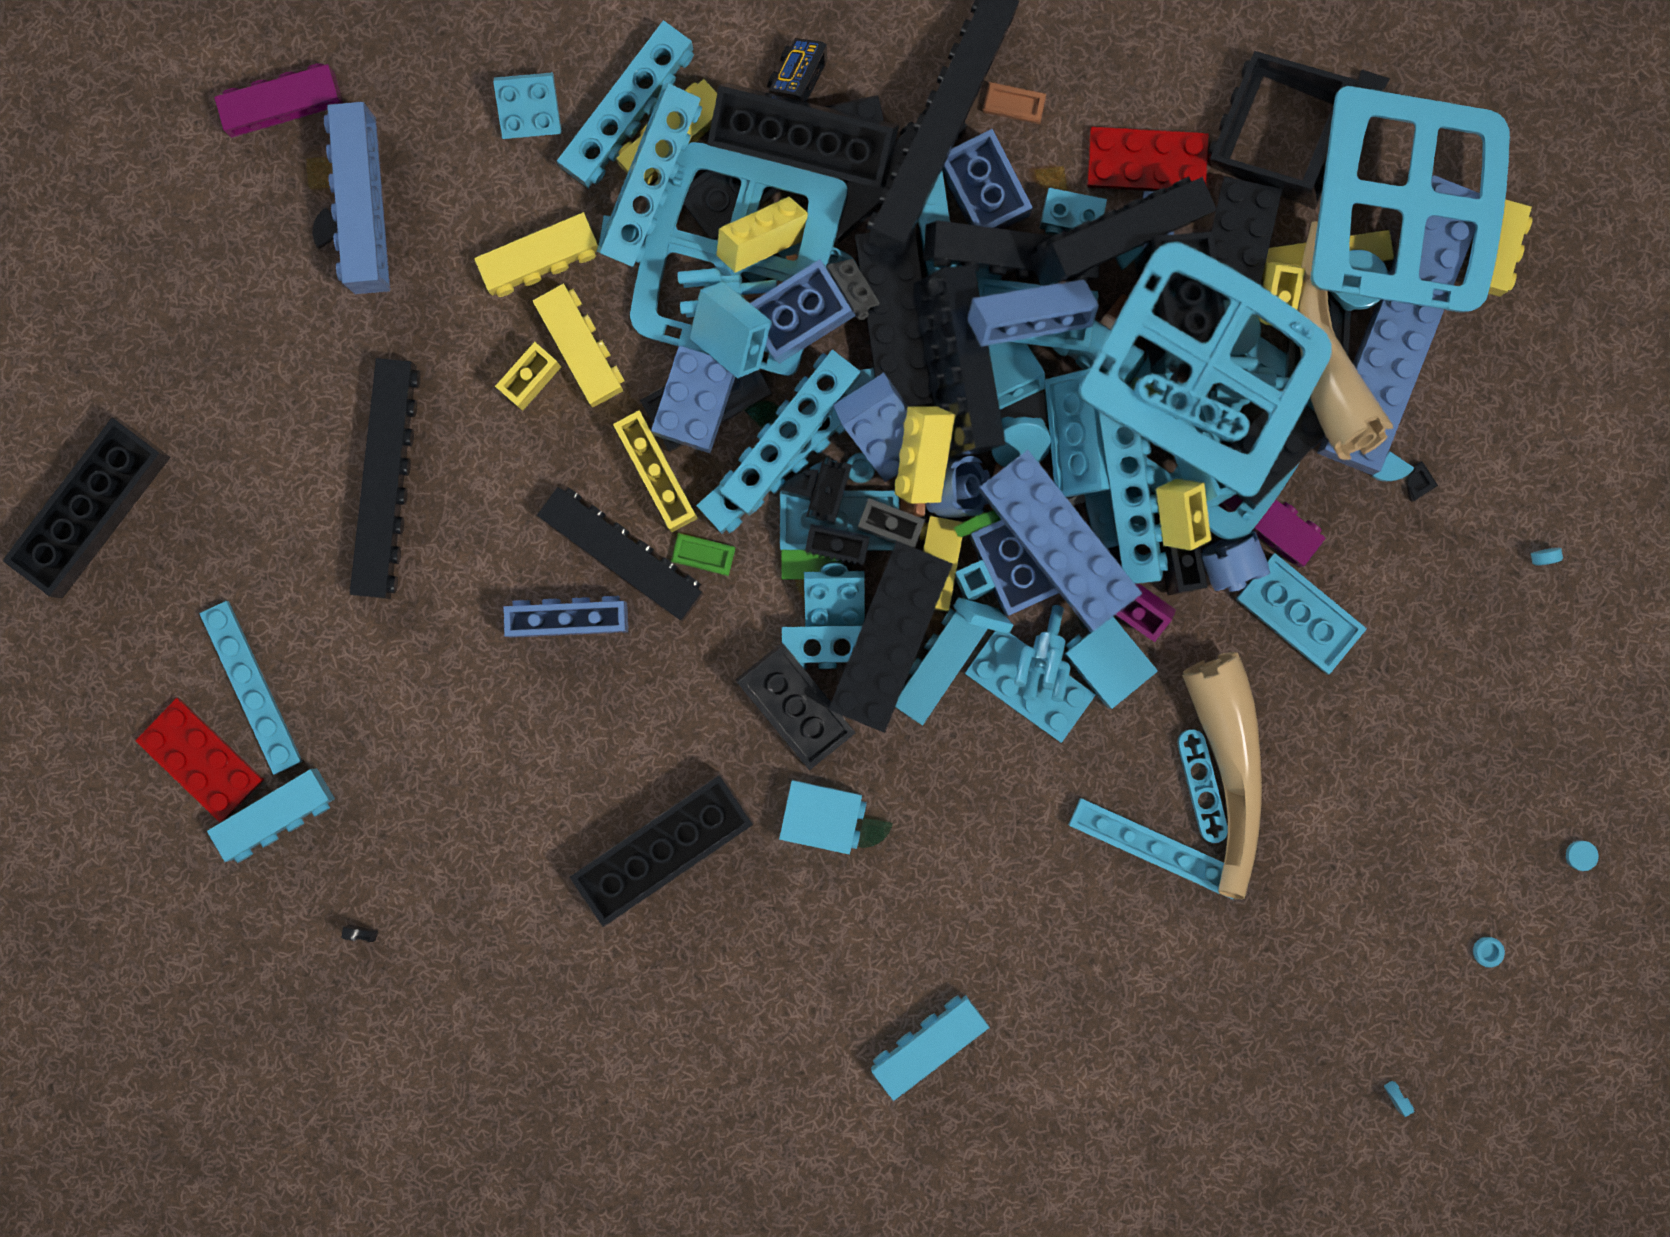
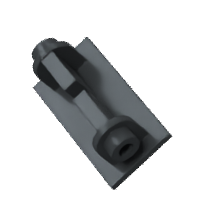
M853 259L826 266L856 315L855 318L859 320L865 319L869 315L868 309L880 304Z

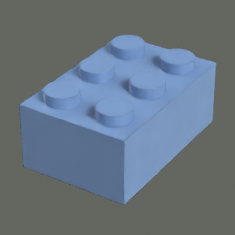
M993 129L952 148L942 173L968 225L1005 229L1030 216L1033 207Z
M821 259L750 303L771 320L766 346L779 364L856 316Z
M679 345L651 429L653 435L711 453L735 376L710 355Z
M882 373L833 406L843 427L884 482L898 474L899 452L902 448L904 421L908 405L886 374Z
M1002 520L970 534L969 539L979 560L984 561L994 582L995 596L1006 617L1059 593Z

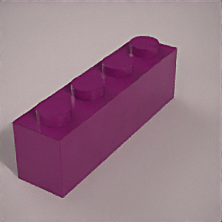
M322 63L310 65L307 70L296 73L291 71L282 73L278 79L271 81L257 80L252 82L250 87L243 89H226L222 92V95L214 97L223 130L231 138L328 110L327 105L343 104L335 72L329 64L324 65Z
M1234 494L1218 504V506L1227 512H1234L1243 501ZM1275 500L1252 531H1255L1260 539L1296 567H1303L1326 538L1320 534L1322 530L1319 526L1310 520L1305 522L1298 517V511L1287 502L1282 504Z
M1136 583L1135 585L1142 594L1115 615L1155 643L1172 621L1176 609L1141 584Z

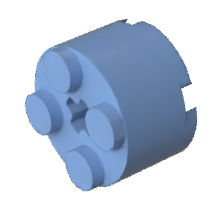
M974 456L948 459L941 502L926 503L928 511L936 513L944 519L980 515L984 511L982 510L984 505L988 504V502L980 494L979 488L991 479L988 470H983L979 464L983 462Z
M1251 531L1246 537L1237 541H1229L1222 538L1202 550L1203 553H1201L1204 568L1215 591L1228 587L1229 592H1234L1246 586L1245 581L1252 578L1259 579L1270 574L1269 564L1255 531Z

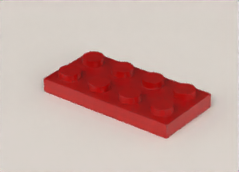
M1091 127L1087 187L1157 191L1164 187L1166 189L1186 177H1190L1191 181L1203 177L1206 184L1209 133Z
M176 698L135 740L220 823L225 821L264 780L180 698Z

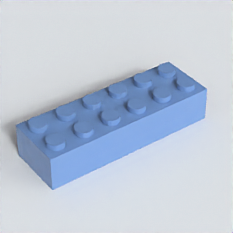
M364 102L327 105L328 115H324V126L326 133H330L331 143L326 146L328 161L332 163L333 174H329V186L331 192H335V203L331 205L333 221L337 222L338 233H334L335 249L340 252V263L336 264L338 280L342 281L354 294L390 291L376 117Z
M1029 450L1025 451L979 488L980 494L1090 632L1095 631L1142 594Z

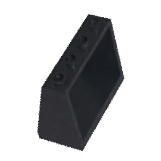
M1254 51L1251 60H1246L1241 73L1243 80L1240 87H1235L1230 100L1232 107L1229 114L1225 113L1222 117L1219 127L1221 131L1218 141L1214 140L1212 142L1208 157L1211 160L1213 169L1240 180L1282 189V197L1315 210L1322 195L1335 96L1343 87H1357V80ZM1263 77L1333 105L1303 180L1230 159Z

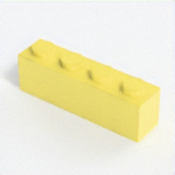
M704 79L699 84L696 82L691 84L685 90L700 97L699 106L702 107L697 122H691L687 132L691 135L689 143L697 142L711 128L717 93ZM671 112L667 116V124L671 129H677L681 122L680 116L675 112ZM646 126L641 130V136L636 141L626 143L618 152L619 156L616 158L618 164L627 174ZM664 140L658 141L655 146V151L659 157L663 158L669 153V145ZM653 168L647 169L644 173V180L648 185L658 177L656 170Z
M583 212L474 259L488 292L492 296L497 294L498 297H503L514 292L513 287L524 283L525 286H529L539 282L543 274L552 272V274L564 272L569 268L568 264L579 260L580 263H584L594 259L598 244Z
M562 284L534 299V305L592 408L621 393L623 389L620 384L625 380L617 366L611 368L606 358L611 355L603 341L596 342L592 335L596 328L588 314L582 317L577 308L582 303L575 290L568 291L566 286Z
M640 410L614 423L613 425L669 530L674 532L698 519Z

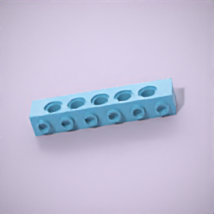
M663 20L558 158L557 163L559 167L587 188L592 183L598 184L605 175L606 170L603 168L609 160L615 161L619 156L618 152L623 147L621 145L628 136L630 138L635 136L641 127L639 121L644 114L650 115L657 102L656 98L659 96L663 84L669 83L673 85L676 81V76L674 75L680 67L686 68L693 59L694 53L692 51L694 49L692 41ZM666 55L671 58L670 62L666 65H658L656 63L660 56ZM643 79L653 80L652 86L647 89H642L638 86L639 82ZM625 102L636 104L631 112H623L621 110V106ZM608 125L618 127L617 132L611 136L603 134V130ZM591 148L600 150L599 156L595 159L585 157L586 152Z
M669 83L663 84L596 252L632 267L635 262L639 263L646 248L642 245L646 234H652L657 219L653 217L657 206L662 207L668 195V191L665 190L668 179L673 180L678 171L679 163L676 162L680 150L683 152L686 150L691 135L687 132L691 122L696 123L701 114L702 107L699 106L700 97ZM671 112L677 113L681 119L679 127L675 130L671 129L667 124V116ZM660 140L666 141L669 145V153L663 158L659 157L655 151V146ZM649 168L655 169L658 174V180L652 186L648 185L644 180V173ZM642 196L647 202V207L644 212L638 214L634 211L632 204L636 197ZM627 224L633 225L636 231L635 237L630 241H625L621 235L622 228Z
M833 349L828 355L823 353L813 365V368L816 369L809 379L804 376L795 387L796 396L791 402L785 400L776 411V414L779 416L772 426L767 423L759 432L757 438L760 441L753 449L748 447L738 460L741 462V465L735 472L730 470L721 480L720 485L723 486L720 490L721 494L750 516L833 412L835 409L833 405L842 400L860 378L861 371ZM821 378H830L834 382V387L827 392L821 391L817 387V383ZM803 401H811L816 408L812 414L803 415L798 410L799 405ZM786 424L794 425L797 433L793 438H783L780 435L781 427ZM768 447L776 449L778 451L777 459L773 462H765L761 458L764 449ZM748 471L757 472L760 476L758 483L753 486L744 484V474Z
M829 386L824 392L830 391L832 388ZM811 402L800 413L803 415L812 414L816 408L814 403ZM835 409L827 418L830 421L829 427L823 431L817 430L808 442L807 447L798 454L770 491L773 494L784 486L786 482L784 478L793 471L797 474L809 463L806 460L809 455L814 451L820 454L830 445L829 437L836 431L839 435L846 431ZM787 424L780 430V435L786 439L793 438L797 433L796 427L791 424ZM768 447L762 451L761 458L765 462H769L773 456L778 455V451ZM755 471L746 472L743 476V483L747 485V481L751 476L759 474ZM719 485L696 506L721 534L726 530L730 534L742 524L743 521L740 517L745 512L740 508L736 510L726 508L725 501L727 498L721 494L720 490L723 486ZM762 500L759 503V505L752 513L758 510L765 503L764 500Z
M1099 411L1122 568L1134 584L1161 581L1163 571L1168 570L1166 553L1160 552L1159 542H1163L1161 524H1156L1155 513H1159L1157 495H1152L1151 484L1155 483V473L1153 465L1148 466L1146 454H1151L1150 441L1134 431L1132 438H1122L1118 433V429L1124 427V425ZM1127 456L1134 457L1138 462V466L1128 468L1123 464L1122 459ZM1137 486L1143 494L1139 497H1132L1128 494L1127 488ZM1141 515L1146 519L1147 523L1143 526H1137L1131 521V517ZM1139 544H1145L1150 548L1151 552L1142 555L1136 551L1135 547Z

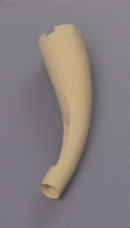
M1314 221L1310 226L1301 265L1302 268H1305L1297 311L1324 330L1331 341L1332 353L1330 360L1310 397L1317 418L1334 451L1340 459L1350 460L1351 456L1349 453L1360 450L1365 455L1382 444L1388 438L1385 430L1393 429V424L1335 336L1329 312L1328 291L1315 288L1311 282V269L1318 221Z
M1228 652L1217 655L1219 659L1207 663L1202 660L1183 671L1184 675L1182 676L1213 750L1225 790L1228 838L1218 893L1234 899H1245L1255 860L1260 828L1262 802L1261 757L1255 702L1248 677L1238 652Z

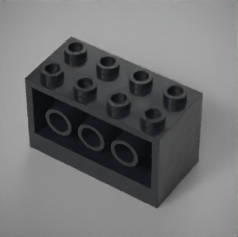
M1213 232L1154 236L1135 259L1137 280L1139 281L1153 253L1167 243H1182L1217 261ZM1173 272L1156 300L1152 313L1199 343L1206 344L1211 339L1225 313L1223 294L1195 279L1178 272ZM1151 273L1144 288L1153 292L1160 278ZM1146 339L1151 375L1191 371L1190 365Z

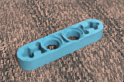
M1158 375L1144 376L1135 385V395L1142 403L1229 441L1243 438L1248 432L1249 422L1242 413ZM1153 382V389L1159 392L1166 391V388L1169 390L1164 396L1159 394L1147 396L1148 390L1144 388V385ZM1175 393H1180L1185 398V406L1180 411L1174 409L1171 405V397ZM1203 405L1210 407L1213 412V417L1208 423L1201 421L1198 415L1199 409ZM1220 419L1226 422L1236 420L1235 425L1239 427V431L1230 433V426L1223 423L1218 424Z
M1194 729L1185 730L1179 735L1177 745L1199 832L1206 841L1219 843L1226 838L1228 826L1206 740L1200 731ZM1191 734L1193 738L1199 739V744L1195 745V750L1198 755L1203 752V759L1194 758L1189 762L1187 761L1186 756H1193L1191 748L1184 746V742L1188 740V735ZM1196 763H1202L1207 770L1206 776L1201 780H1195L1191 775V768ZM1203 792H1209L1214 797V803L1208 809H1203L1198 804V798ZM1218 810L1219 816L1212 817L1215 825L1221 826V830L1217 832V837L1214 838L1212 834L1206 833V829L1210 828L1209 818L1206 817L1202 820L1201 814H1211Z

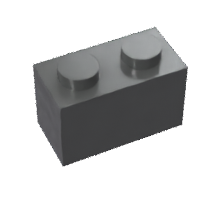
M868 498L857 529L895 544L898 541L915 548L925 519Z

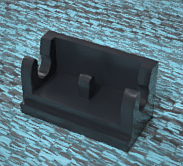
M830 458L823 459L806 517L835 525L850 475L851 464L845 462L837 463Z

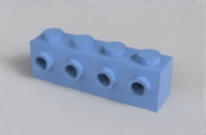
M1085 280L973 298L968 322L980 345L986 346L1092 327L1099 305Z
M620 596L602 597V602H590V598L587 597L572 598V603L560 604V599H543L542 605H531L530 600L512 601V606H503L505 637L509 638L628 632L627 602L620 601Z

